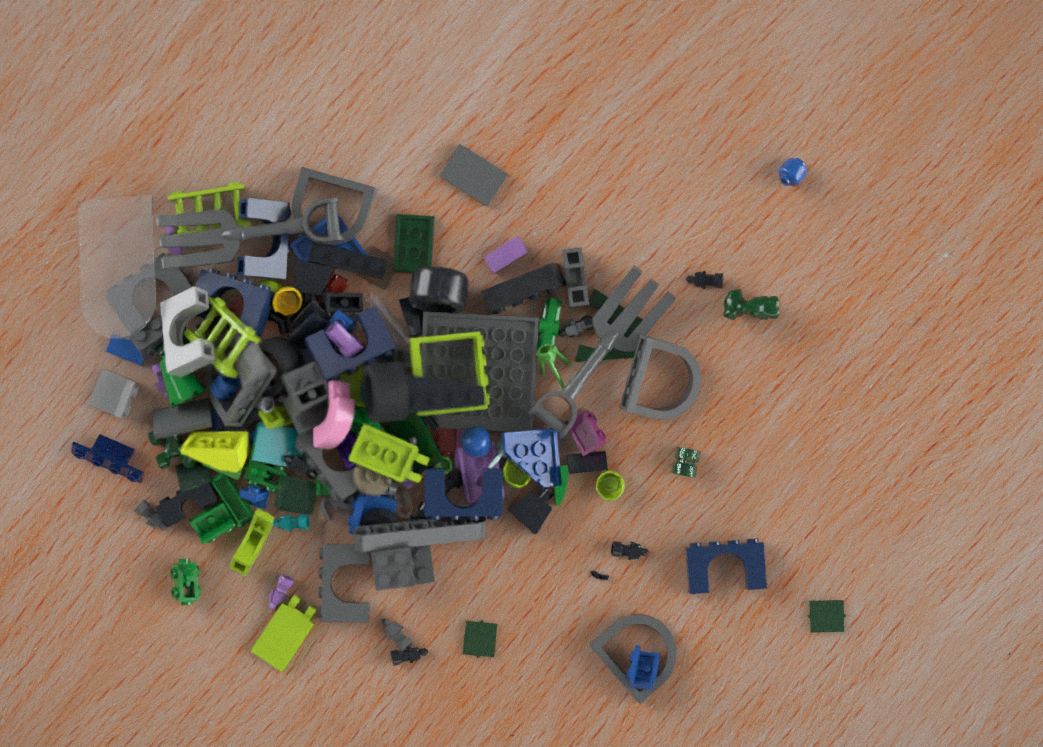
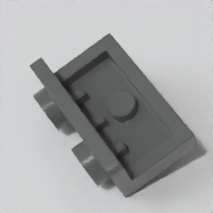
M158 316L129 336L130 341L141 353L145 361L154 357L157 354L156 351L164 344L161 316Z

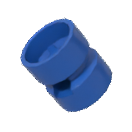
M238 368L236 369L239 371V374L236 378L220 372L213 381L211 391L217 399L229 401L242 386L244 376Z

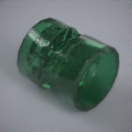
M676 447L674 457L677 461L673 462L671 473L696 478L698 467L695 464L699 462L701 451Z

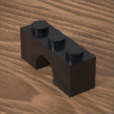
M198 479L193 483V487L189 489L184 487V489L182 488L175 492L177 494L175 497L170 499L168 496L159 501L160 505L156 509L166 527H171L186 518L183 512V504L186 500H195L201 509L220 499L213 485L208 482V479H202L201 482Z

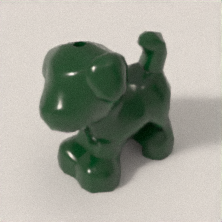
M741 289L730 290L724 300L723 314L724 317L732 321L744 314L760 320H767L768 318L777 319L779 316V299L777 296H760L746 300L742 295Z
M153 431L148 433L150 443L154 446L160 445L162 439L165 441V451L156 456L160 469L168 468L171 465L170 460L175 457H180L187 468L195 466L197 460L181 453V448L186 440L182 441L181 434L155 439Z

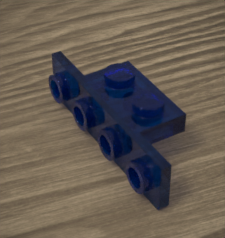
M99 434L91 449L73 441L71 453L76 458L85 459L97 467L106 468L111 473L120 474L132 482L142 483L144 471L128 465L134 454V448Z

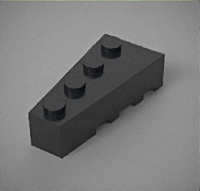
M549 263L480 292L488 313L495 312V315L505 312V308L511 305L515 308L522 305L523 301L527 299L532 301L540 298V294L546 292L548 294L553 293L559 287L566 285L559 263Z
M405 374L408 388V413L486 405L484 386Z

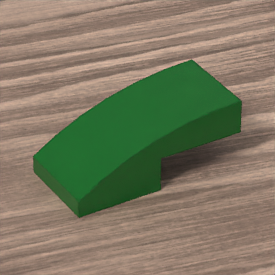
M560 466L562 486H554L556 506L561 505L566 493L568 466Z

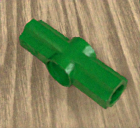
M546 297L543 317H541L538 331L537 352L542 345H555V337H557L560 323L559 315L562 300Z

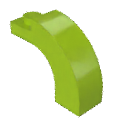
M257 509L241 545L232 558L229 566L230 569L245 577L247 576L270 534L275 517Z

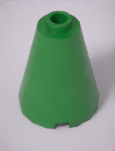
M165 355L161 357L162 361L159 363L171 408L206 391L205 387L192 372L182 377L167 373Z

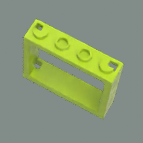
M480 332L409 339L412 375L422 377L419 344L472 339L477 385L484 386L486 404L484 406L417 412L416 416L488 409L487 405H490L489 393H486L485 387L488 385V376L484 374L483 367L486 366V356L482 355L484 341L483 335L480 336Z

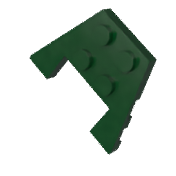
M593 289L589 306L600 309L608 297ZM620 304L607 321L609 325L624 310V307ZM636 316L623 336L627 338L643 319ZM579 344L575 362L587 361L595 348ZM612 349L602 360L634 358L635 351L622 352Z

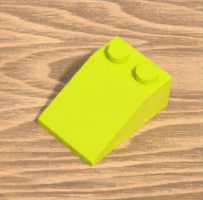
M192 431L182 446L181 453L221 471H240L250 454L248 432Z

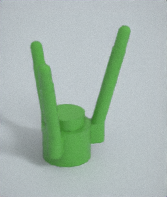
M542 345L536 353L542 375H545L544 363L549 364L563 390L565 386L553 363L556 360V355L568 366H572V363L558 351L555 345Z

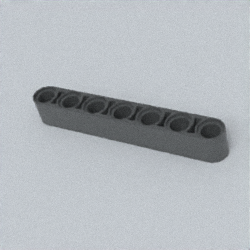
M460 516L459 520H450L448 517H444L439 520L425 519L360 526L354 529V547L359 552L480 540L487 536L486 517L479 516L478 520H469L468 516Z

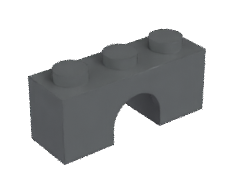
M582 247L562 250L569 309L589 306Z

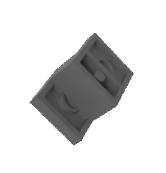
M317 361L281 377L289 393L282 401L299 435L321 425L329 411V406L326 402L329 399V386Z
M430 545L371 552L376 591L435 582Z

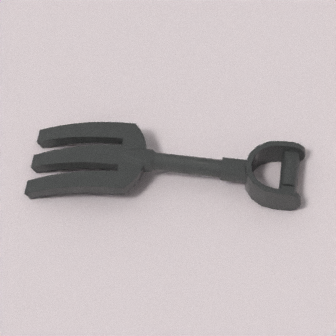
M339 198L321 199L312 202L306 208L301 218L250 227L238 226L233 216L225 209L156 216L157 227L221 224V228L160 236V248L223 245L224 248L208 252L161 258L162 269L233 262L239 251L240 242L250 238L306 232L310 238L321 244L343 242L344 236H340L337 212ZM325 206L328 237L326 238L315 236L309 227L312 213L317 208Z
M635 265L591 319L593 328L600 338L596 349L561 392L552 391L542 395L528 412L530 416L534 414L558 432L560 439H563L577 418V408L574 399L583 389L582 386L605 355L612 349L622 352H634L637 348L640 334L647 335L676 299L673 294L667 291L627 338L623 336L659 286L651 278L613 323L609 325L607 321L642 274V270ZM547 397H560L569 405L570 419L567 424L541 405Z

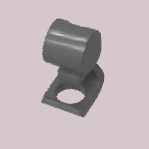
M353 495L341 504L329 497L322 499L320 508L325 519L331 520L325 505L330 504L334 510H337L338 507L348 510L351 509L353 499L356 497Z

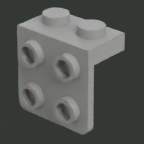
M103 370L90 399V405L125 419L131 411L132 405L130 404L138 393L139 387L137 386L139 383Z

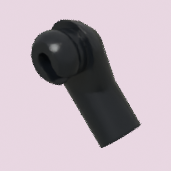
M271 309L267 320L278 324L280 334L289 332L286 316Z

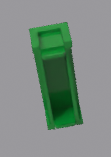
M218 473L208 479V482L213 485L238 523L237 526L239 528L252 521L255 513L247 501L239 497L240 490L231 477Z

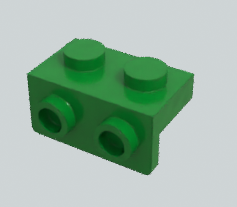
M223 500L189 519L190 524L200 537L202 545L213 542L219 535L229 533L236 526L234 517Z

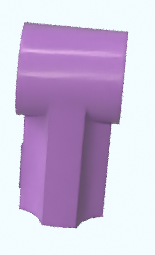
M338 321L330 325L325 332L338 346L339 351L345 358H353L364 348L362 343L354 335L351 336Z

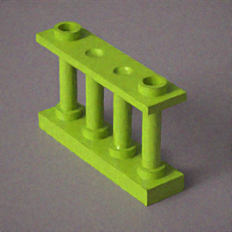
M240 182L229 183L228 187L189 193L175 191L171 192L170 196H167L169 202H175L176 214H184L182 200L194 198L195 211L203 212L201 197L213 196L215 210L223 209L220 194L232 193L237 225L243 227L251 226L250 222H246L245 219H239V191H245L244 184H240ZM215 224L216 227L213 228L201 225L196 227L197 230L189 231L186 226H179L178 233L174 235L221 228V224Z
M208 296L209 303L213 307L200 327L195 330L186 328L183 334L190 342L203 339L213 343L214 347V342L227 322H229L232 327L219 347H214L215 361L212 364L222 374L236 378L239 371L234 367L235 360L248 340L259 343L260 339L255 335V330L246 326L225 306L226 302L219 297L214 299ZM219 312L222 317L207 339L205 338V332ZM239 331L242 337L228 358H225V350Z

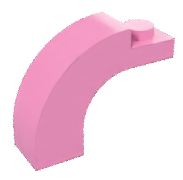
M334 380L329 382V411L324 422L313 428L314 447L332 449L339 445L347 435L354 414V399H350L349 383Z

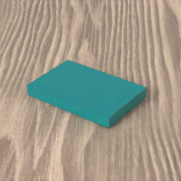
M258 422L250 460L289 467V464L284 462L285 456L289 455L292 458L296 455L304 456L299 454L295 448L296 438L300 435L296 429L287 427L267 429L263 422Z

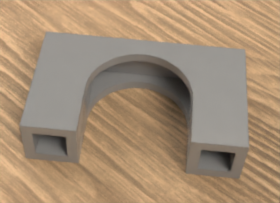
M194 286L161 302L167 373L182 377L214 362L213 343L197 339L184 346L182 339L187 322L192 317L209 309L208 292Z

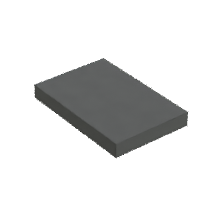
M459 144L440 174L441 178L487 207L508 176L506 172Z
M209 398L179 404L173 408L170 406L153 410V434L155 439L212 427L211 402Z

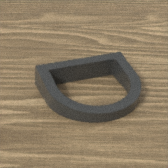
M302 167L292 199L293 219L303 217V201L311 179L364 193L355 223L347 231L340 234V236H344V241L323 245H339L355 238L368 221L378 189ZM311 230V232L317 237H328L325 235H320ZM306 232L303 233L307 238L314 241Z
M640 334L619 408L626 412L662 420L675 418L686 412L697 399L701 388V371L695 357L679 345ZM652 348L675 353L683 360L688 370L689 381L686 392L679 401L665 408H652L636 403Z
M233 338L224 352V357L229 351L234 349L240 338ZM223 339L216 344L215 348L219 347ZM248 340L242 352L252 366L253 372L233 404L230 400H219L212 394L211 385L220 371L212 363L206 366L205 380L207 393L211 403L226 426L241 427L277 372L260 348L250 340Z
M631 614L618 619L589 644L591 649L639 704H642L667 681L676 664L677 650L672 633L660 620L645 614ZM633 624L648 625L656 629L663 636L667 644V662L663 670L656 676L654 690L631 688L630 680H627V674L602 647L626 626Z

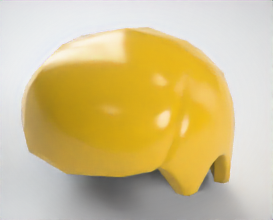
M287 286L281 287L275 292L272 304L276 312L287 316L295 314L301 309L303 299L297 289Z

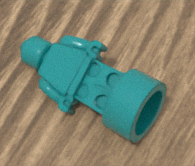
M287 514L279 519H274L273 527L280 526L282 530H289L290 532H292V528L308 530L310 518L308 514L299 515L298 517H291L290 514Z

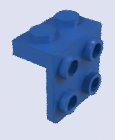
M359 493L358 498H354L351 505L354 513L349 515L347 525L350 526L349 534L354 535V529L359 526L392 523L397 500L382 495L378 497L361 495Z

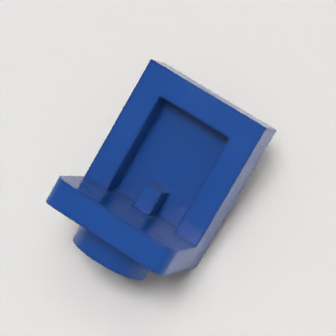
M249 485L247 488L240 489L239 497L249 500V505L260 509L267 508L269 491L256 485Z

